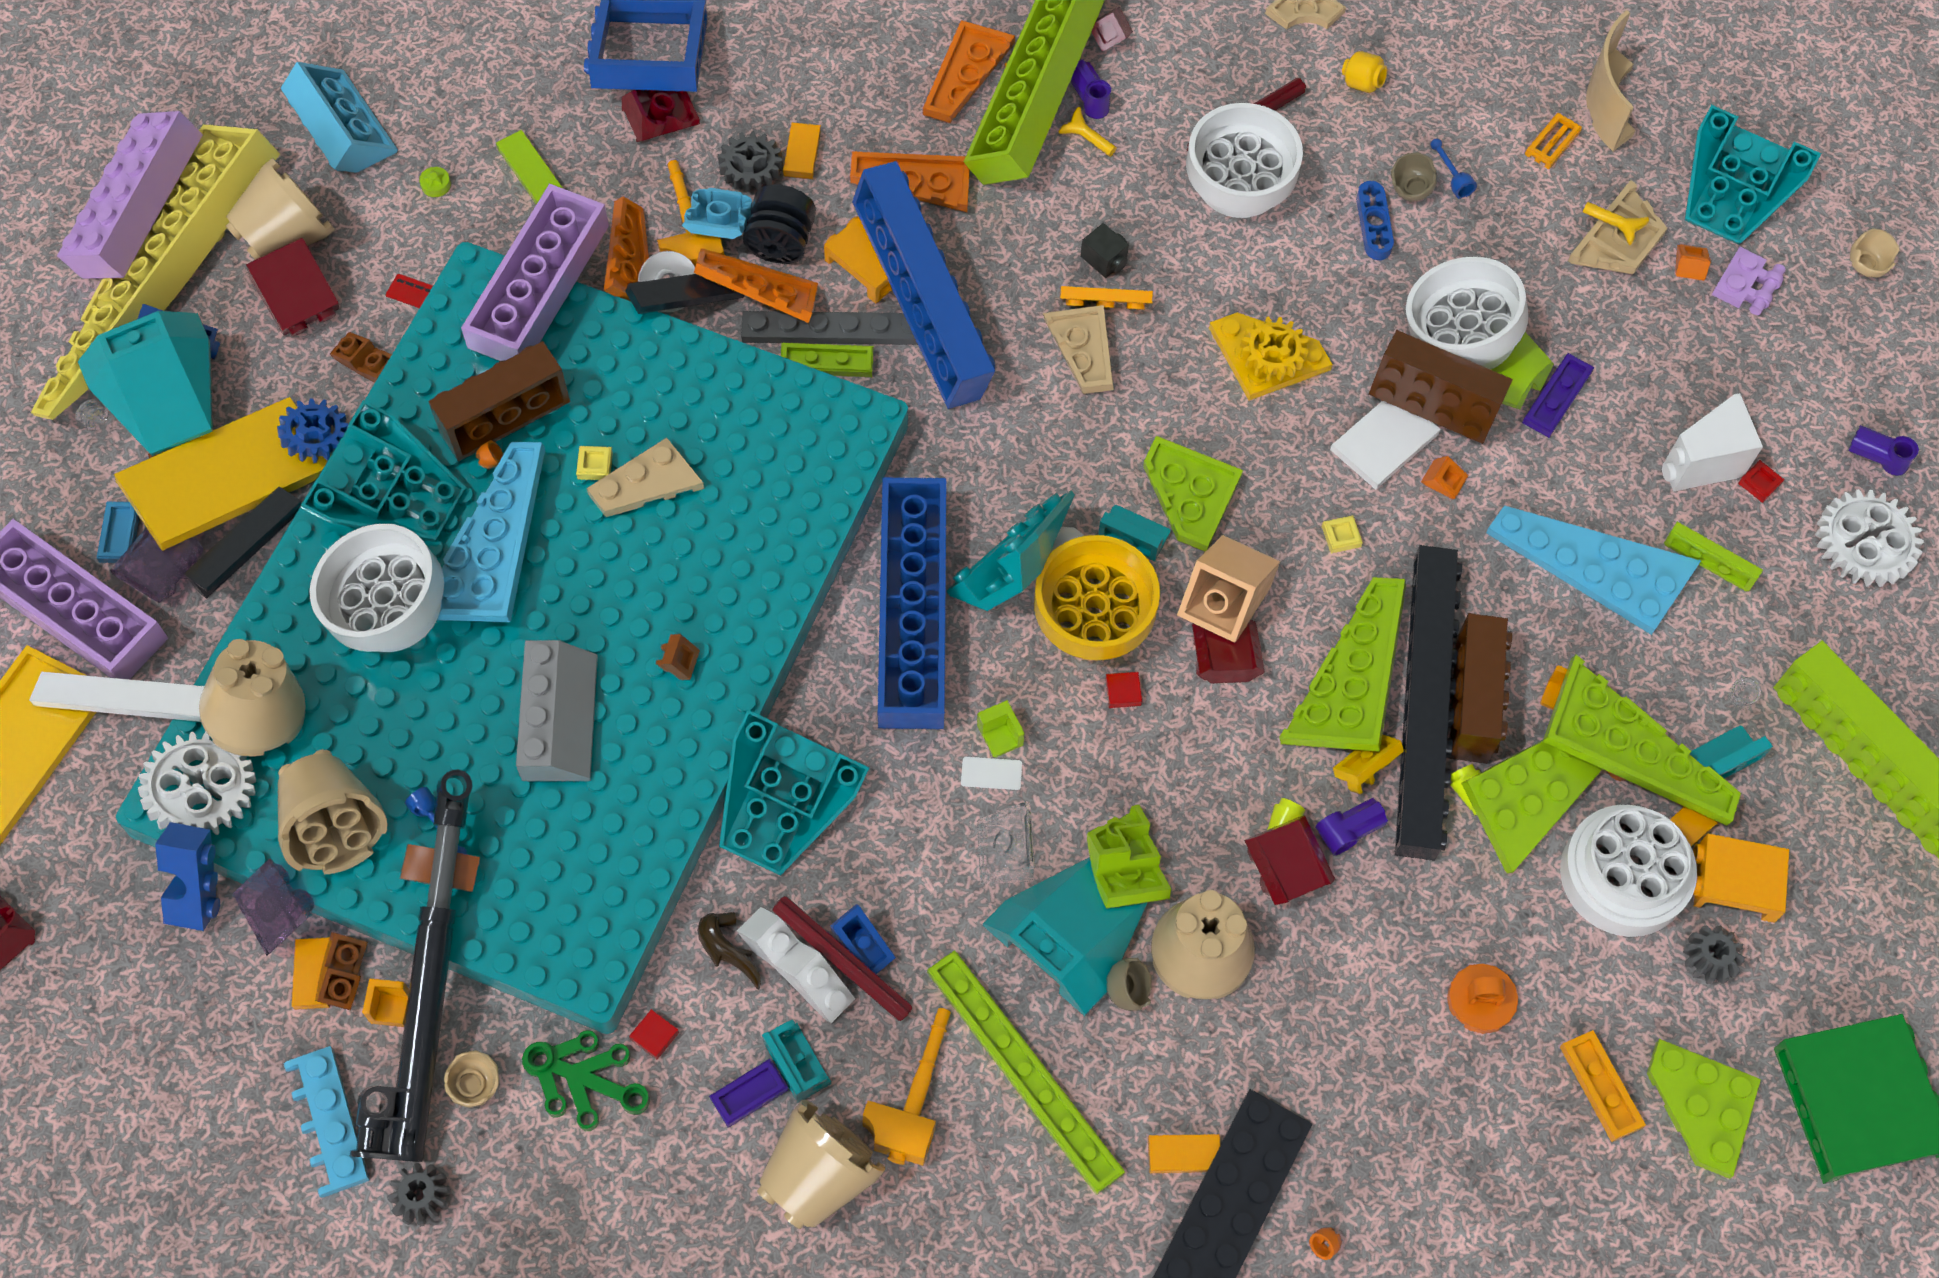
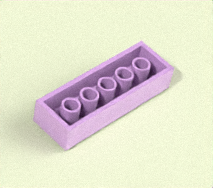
M180 111L140 113L132 119L130 129L124 139L119 142L114 157L104 168L102 178L91 191L90 199L84 209L77 215L76 223L70 234L64 238L63 246L57 255L81 278H124L203 136Z
M548 185L461 327L468 349L499 361H506L519 354L524 348L540 343L609 227L605 204L555 185Z
M12 519L0 531V598L108 677L130 680L168 639L156 620L16 520Z

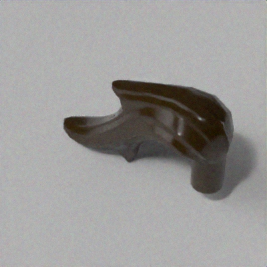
M735 912L709 913L700 918L697 929L698 938L714 965L718 967L720 961L723 960L735 966L759 990L761 987V977L755 964L749 959L753 951L743 950L734 946L723 936L720 927L736 925Z

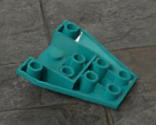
M1711 104L1697 131L1685 221L1740 245L1808 181L1822 153L1795 141L1790 149L1780 146L1736 126L1735 124L1739 116Z
M156 311L97 335L78 360L89 390L151 456L213 432L210 340L198 313Z
M363 400L347 427L345 438L320 480H315L300 508L332 524L355 528L374 524H395L413 531L422 540L436 542L466 487L392 414Z
M1070 490L1062 496L1055 493L1042 504L1043 507L1037 504L1024 515L1026 520L1024 522L1019 521L1006 532L1008 536L970 569L966 566L952 577L955 583L946 590L949 596L988 611L1021 593L1041 574L1075 494L1073 491Z
M747 709L732 741L719 847L781 876L855 799L869 767L817 744Z
M1090 857L1008 898L983 923V926L1007 948L1013 943L1060 985L1059 994L1085 1017L1107 993V975L1112 966L1123 959L1148 902L1106 908L1098 891Z

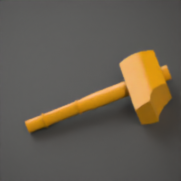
M671 160L667 166L670 180L673 183L677 196L681 219L684 223L685 212L691 208V198L688 195L684 174L681 172L679 162ZM685 229L686 233L657 240L659 252H678L686 256L694 266H696L701 248L724 255L720 237L693 234Z
M938 1008L933 1025L930 1026V1035L922 1059L919 1061L920 1065L913 1078L903 1111L868 1100L863 1112L862 1126L868 1129L873 1136L874 1151L888 1155L887 1159L896 1164L904 1165L905 1161L924 1166L932 1142L936 1121L922 1117L920 1114L930 1086L933 1068L936 1067L935 1061L944 1033L947 1032L946 1027L951 1012L945 1008Z

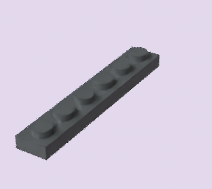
M782 311L742 312L741 339L743 343L918 345L904 313L812 312L810 321L807 323Z

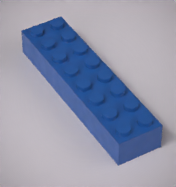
M897 161L864 169L852 203L880 264L888 277L892 290L947 409L980 400L995 373V362L992 356L987 354L983 346L980 330L974 327L970 318L969 306L965 301H962L958 293L957 281L953 275H950L945 265L946 260L943 251L938 249L935 244L932 228L929 223L925 222L921 214L919 200L912 195L906 173L901 171Z
M882 477L878 728L944 729L946 478Z

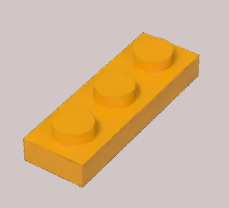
M1060 287V299L1066 300V306H1084V301H1096V306L1104 305V308H1114L1115 302L1127 303L1126 309L1145 310V304H1152L1153 291Z
M1594 1030L1569 1040L1560 1046L1562 1053L1611 1142L1641 1130L1646 1126Z

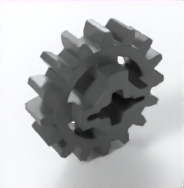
M755 131L751 132L750 137H745L744 133L741 132L739 133L740 139L736 140L730 137V146H721L722 154H718L720 175H724L726 184L734 181L735 190H738L741 186H745L746 192H750L751 187H756L759 190L764 183L772 185V178H780L779 170L783 169L781 148H776L775 140L767 142L766 134L757 138Z

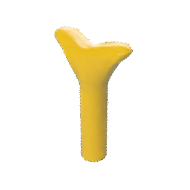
M1081 107L1075 109L1071 122L1062 125L1058 130L1059 134L1074 133L1083 136L1109 157L1117 149L1116 146L1086 124Z
M1587 202L1583 209V213L1619 228L1624 234L1628 245H1631L1635 240V232L1642 229L1649 222V217L1625 218L1590 202Z

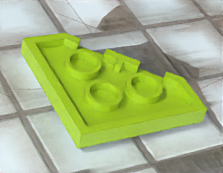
M1156 436L1144 460V470L1177 541L1206 552L1238 486L1243 470Z
M1659 1039L1655 1044L1647 1070V1075L1652 1085L1656 1086L1665 1103L1664 1107L1677 1132L1680 1131L1690 1150L1688 1152L1694 1164L1730 1179L1734 1176L1761 1079Z

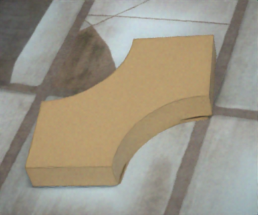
M1275 0L1266 8L1265 14L1286 30L1300 23H1313L1328 29L1345 13L1346 7L1337 0Z

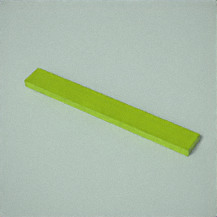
M955 950L927 969L928 975L1096 1195L1123 1176L1125 1174L1124 1169Z

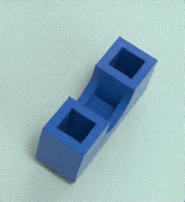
M170 822L155 843L158 871L176 875L161 896L163 924L204 931L210 920L216 918L220 909V899L216 897L218 873L214 871L213 862L216 847L212 845L211 830Z

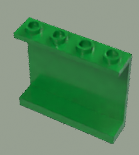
M1903 1014L1784 1039L1774 1047L1823 1184L1838 1181L1846 1175L1930 1156H1935L1936 1159L1939 1158V1096L1932 1090L1927 1077L1928 1068L1926 1062L1922 1057H1919L1914 1044L1915 1036L1913 1029L1906 1023Z

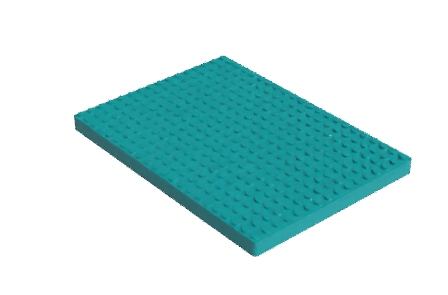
M469 242L460 243L454 250L365 399L370 404L392 414L466 487L436 542L423 540L437 558L441 568L445 564L443 559L467 517L471 518L478 507L476 501L482 492L486 493L493 481V472L496 467L485 469L478 464L480 459L476 458V453L458 462L440 435L428 402L440 392L451 390L462 384L467 378L479 375L499 362V360L468 349L461 327L505 255ZM575 282L540 341L545 343L562 368L570 402L495 442L501 448L503 454L511 442H542L545 447L511 622L437 620L429 633L419 642L396 652H366L345 646L316 617L310 601V583L314 570L325 552L340 538L359 528L332 524L299 508L194 685L205 686L218 656L228 647L231 641L236 639H243L245 641L256 640L270 644L282 651L284 659L300 684L305 697V720L298 735L289 744L286 742L277 748L264 751V755L246 756V760H251L253 770L251 772H254L256 782L252 785H254L256 793L253 796H248L251 802L250 808L240 807L243 813L242 819L234 816L230 818L232 828H228L222 823L218 825V835L209 828L211 830L212 845L216 847L213 861L215 872L414 955L417 928L420 925V907H427L430 885L399 878L407 844L435 848L437 828L428 816L419 817L414 815L405 805V800L422 787H428L435 800H437V784L440 778L451 770L459 769L465 771L470 776L473 787L469 794L465 829H460L458 845L467 850V855L480 857L473 892L452 889L450 909L456 910L454 924H452L453 937L448 969L603 1034H611L617 1029L724 809L733 738L747 709L768 718L882 483V477H885L907 432L908 406L902 400L656 311L638 314L631 301L617 296L614 297L609 293ZM346 432L344 433L343 437L341 438L340 442L338 443L337 447L335 448L334 452L332 453L331 457L329 458L328 462L326 463L325 467L323 468L322 472L317 478L318 480H320V478L322 477L324 471L326 470L327 466L329 465L330 461L335 455L337 449L339 448L340 444L345 438ZM667 438L704 483V489L693 492L691 489L677 493L675 498L664 500L663 497L646 502L644 507L605 517L590 498L586 489L599 480L577 479L579 446L612 447V473ZM671 634L683 635L700 650L690 680H680L671 672H666L655 664L656 660L663 659L665 652L661 649V645L668 643ZM559 640L595 653L598 656L591 781H522L519 775L516 759L525 641ZM173 719L154 751L163 754L165 752L163 742H167L171 746L177 745V735L184 742L189 741L191 732L195 733L197 740L202 739L206 732L202 722ZM319 750H328L333 756L339 758L379 801L387 818V832L382 834L377 843L372 847L374 853L352 868L325 875L323 870L303 868L301 871H298L291 867L285 860L278 841V772L282 766L292 764L305 756L313 755ZM152 755L147 762L155 763ZM194 760L190 762L188 765L197 766L200 765L203 761ZM143 768L140 774L147 773L145 768ZM178 768L173 769L183 774ZM138 776L117 811L116 820L131 838L155 847V843L166 828L159 829L158 819L150 821L147 814L148 810L143 809L140 801L143 798L140 797L138 787L142 786ZM222 778L216 781L215 784L223 785L229 782L230 779ZM449 778L446 781V789L451 795L458 796L462 794L463 785L460 780ZM170 785L165 788V791H174L179 788V785ZM211 796V797H212L213 799H215L216 801H221V800H222V799H218V798H216V797H214V796ZM199 803L194 805L192 809L200 810L206 807L207 804Z

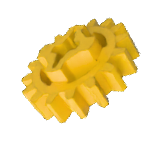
M1266 317L1264 324L1258 320L1254 321L1253 329L1247 327L1240 348H1242L1240 357L1241 359H1247L1245 367L1247 369L1255 367L1254 375L1256 377L1261 373H1265L1267 381H1270L1272 375H1276L1279 381H1283L1285 373L1291 378L1294 377L1296 369L1301 370L1303 368L1304 361L1308 355V349H1306L1308 339L1301 338L1303 330L1297 329L1294 331L1292 329L1293 321H1290L1287 325L1282 324V317H1278L1277 322H1272L1270 317ZM1256 341L1259 342L1257 350L1254 347ZM1293 347V349H1294V355L1291 357V356H1290V353H1291V350H1290V349Z

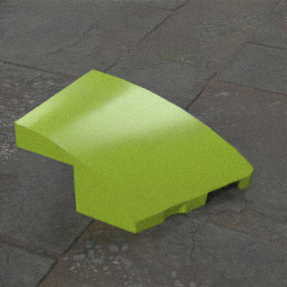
M1526 332L1509 357L1500 365L1491 369L1513 379L1502 404L1519 410L1531 388L1541 391L1554 365Z
M1139 804L1132 806L1130 812L1123 817L1117 818L1115 816L1108 820L1104 826H1098L1087 833L1088 850L1094 878L1106 908L1170 899L1171 887L1159 867L1161 855L1149 836L1150 822Z

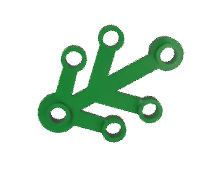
M585 1030L578 1037L555 1046H551L547 1042H535L529 1045L523 1053L522 1064L528 1074L539 1078L546 1098L545 1109L551 1117H561L567 1111V1102L563 1096L558 1094L553 1073L567 1080L578 1112L576 1120L579 1127L584 1131H592L599 1124V1116L591 1108L584 1087L619 1101L623 1109L632 1115L641 1114L648 1108L650 1097L644 1086L633 1083L623 1087L592 1074L612 1065L616 1067L627 1065L631 1055L629 1049L624 1044H615L609 1051L573 1065L560 1059L581 1050L586 1054L596 1051L599 1046V1040L593 1031ZM585 1037L594 1038V1043L590 1047H583L582 1040ZM618 1050H623L626 1052L624 1059L620 1061L614 1060V1053ZM538 1055H545L547 1060L543 1065L538 1066L534 1064V1060ZM632 1096H641L642 1102L640 1105L634 1107L629 1104ZM559 1100L562 1102L560 1110H550V1104L553 1101ZM586 1114L594 1115V1121L590 1125H584L581 1122Z

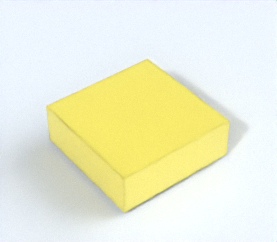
M579 446L577 479L601 480L610 474L613 455L612 447Z
M1353 515L1322 523V529L1331 554L1362 546L1363 542Z

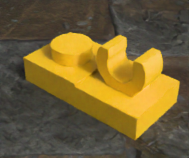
M1382 734L1380 752L1354 750L1333 767L1335 777L1347 781L1348 789L1361 795L1363 793L1361 784L1373 785L1375 782L1373 774L1389 765L1404 752L1401 740Z

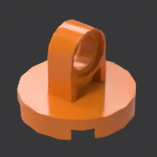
M1481 963L1469 965L1457 973L1449 985L1447 1001L1451 1014L1454 1017L1456 1016L1466 1029L1485 1034L1497 1032L1510 1022L1517 1011L1518 994L1515 984L1505 972L1496 966Z

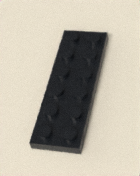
M1249 1089L1152 1278H1236L1306 1139L1312 1123Z

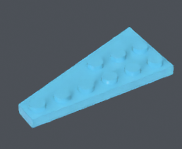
M511 442L493 472L494 479L486 493L482 492L476 501L478 507L471 518L467 517L443 559L445 562L442 567L444 591L437 620L511 622L545 454V447L542 442Z
M1505 505L1486 532V534L1651 635L1701 562V560Z

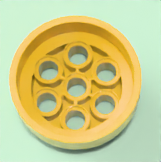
M1087 535L1071 539L1058 546L1049 554L1041 574L1036 578L1034 611L1037 622L1045 636L1056 647L1072 656L1087 660H1108L1120 657L1138 647L1153 628L1160 600L1158 577L1152 564L1143 553L1123 540L1104 535ZM1089 579H1097V580H1099L1101 583H1100V584H1091V583H1089L1087 580H1089ZM1066 592L1072 594L1074 597L1066 599L1061 597L1059 594ZM1123 593L1129 596V598L1119 599L1115 595ZM1095 607L1100 609L1102 612L1094 614L1089 612L1087 609ZM1067 621L1072 623L1074 626L1071 628L1062 627L1060 623ZM1119 622L1127 623L1130 627L1127 629L1119 628L1116 624ZM1095 636L1099 637L1102 641H1090L1088 638Z

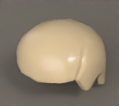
M1872 228L1855 240L1850 250V261L1858 273L1865 277L1879 278L1895 266L1894 260L1899 252V245L1894 237L1886 231Z
M477 1050L461 1053L454 1058L445 1072V1091L455 1104L467 1108L484 1105L491 1099L498 1088V1066L488 1054Z

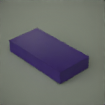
M769 1058L711 1094L709 1098L729 1128L789 1089Z

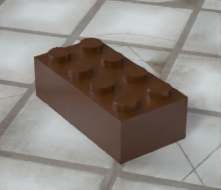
M1396 329L1383 355L1368 395L1483 444L1513 379Z
M542 341L534 346L524 348L519 354L506 361L497 362L492 368L479 375L467 378L462 384L451 390L440 392L428 402L440 435L459 462L476 453L478 448L490 440L497 442L568 404L570 399L562 368Z
M1468 613L1455 640V649H1457L1458 655L1456 666L1453 670V678L1456 679V688L1451 701V708H1454V720L1449 733V738H1452L1453 744L1451 756L1448 759L1488 764L1493 753H1498L1500 741H1505L1508 723L1503 721V710L1506 711L1508 707L1509 691L1504 690L1505 680L1509 679L1511 661L1506 660V650L1509 651L1512 644V631H1507L1508 618Z

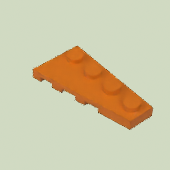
M961 20L923 106V115L951 123L1015 44V35Z
M852 151L850 183L858 185L864 169L897 161L901 171H904L908 177L909 188L913 197L939 206L963 212L968 211L970 169L963 162L966 156Z
M622 196L614 201L604 291L614 297L617 296L631 301L625 290L629 283L638 282L639 272L649 258L644 208Z
M703 248L700 249L694 270L695 274L809 323L818 286L817 282Z

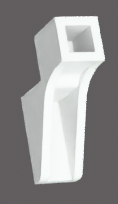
M760 907L737 930L750 949L774 967L829 1023H832L855 1000L854 996L820 952L800 942L785 922L772 912Z

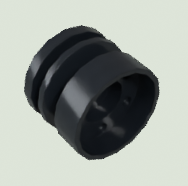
M773 184L759 188L755 193L751 206V216L748 218L747 227L744 230V245L756 257L765 261L780 264H792L800 261L805 254L809 232L812 229L816 215L814 202L804 192L790 186Z

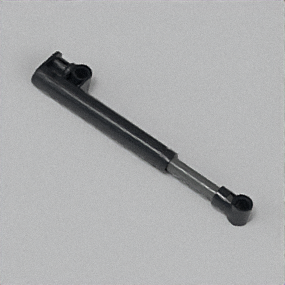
M459 769L451 770L444 774L437 784V800L433 825L437 826L428 901L427 907H420V925L417 928L396 1087L369 1086L359 1094L356 1125L359 1126L356 1149L350 1150V1156L423 1162L453 937L452 924H454L456 910L450 909L460 829H465L469 794L473 787L470 776L465 771ZM456 778L461 781L463 785L461 795L454 796L447 791V779ZM373 1092H380L385 1098L384 1107L379 1112L371 1113L366 1107L367 1097ZM371 1131H372L371 1143H370V1147H369L370 1134H371Z

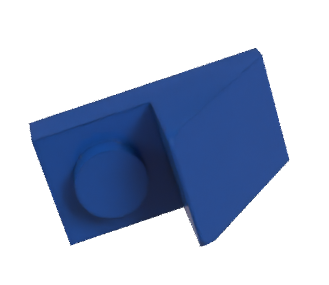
M858 904L854 905L830 925L833 937L876 974L896 958Z

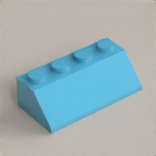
M296 62L280 89L334 170L357 173L397 153L398 149L344 70Z

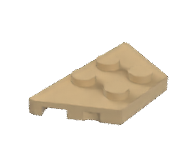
M1630 180L1607 210L1625 218L1649 217L1648 224L1635 232V240L1631 245H1628L1624 234L1619 228L1598 220L1571 253L1568 262L1576 265L1634 274L1662 239L1667 227L1654 214L1650 203L1647 200L1642 201L1635 191L1637 185Z

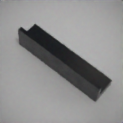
M279 486L191 566L184 575L194 588L207 599L295 517L302 502Z

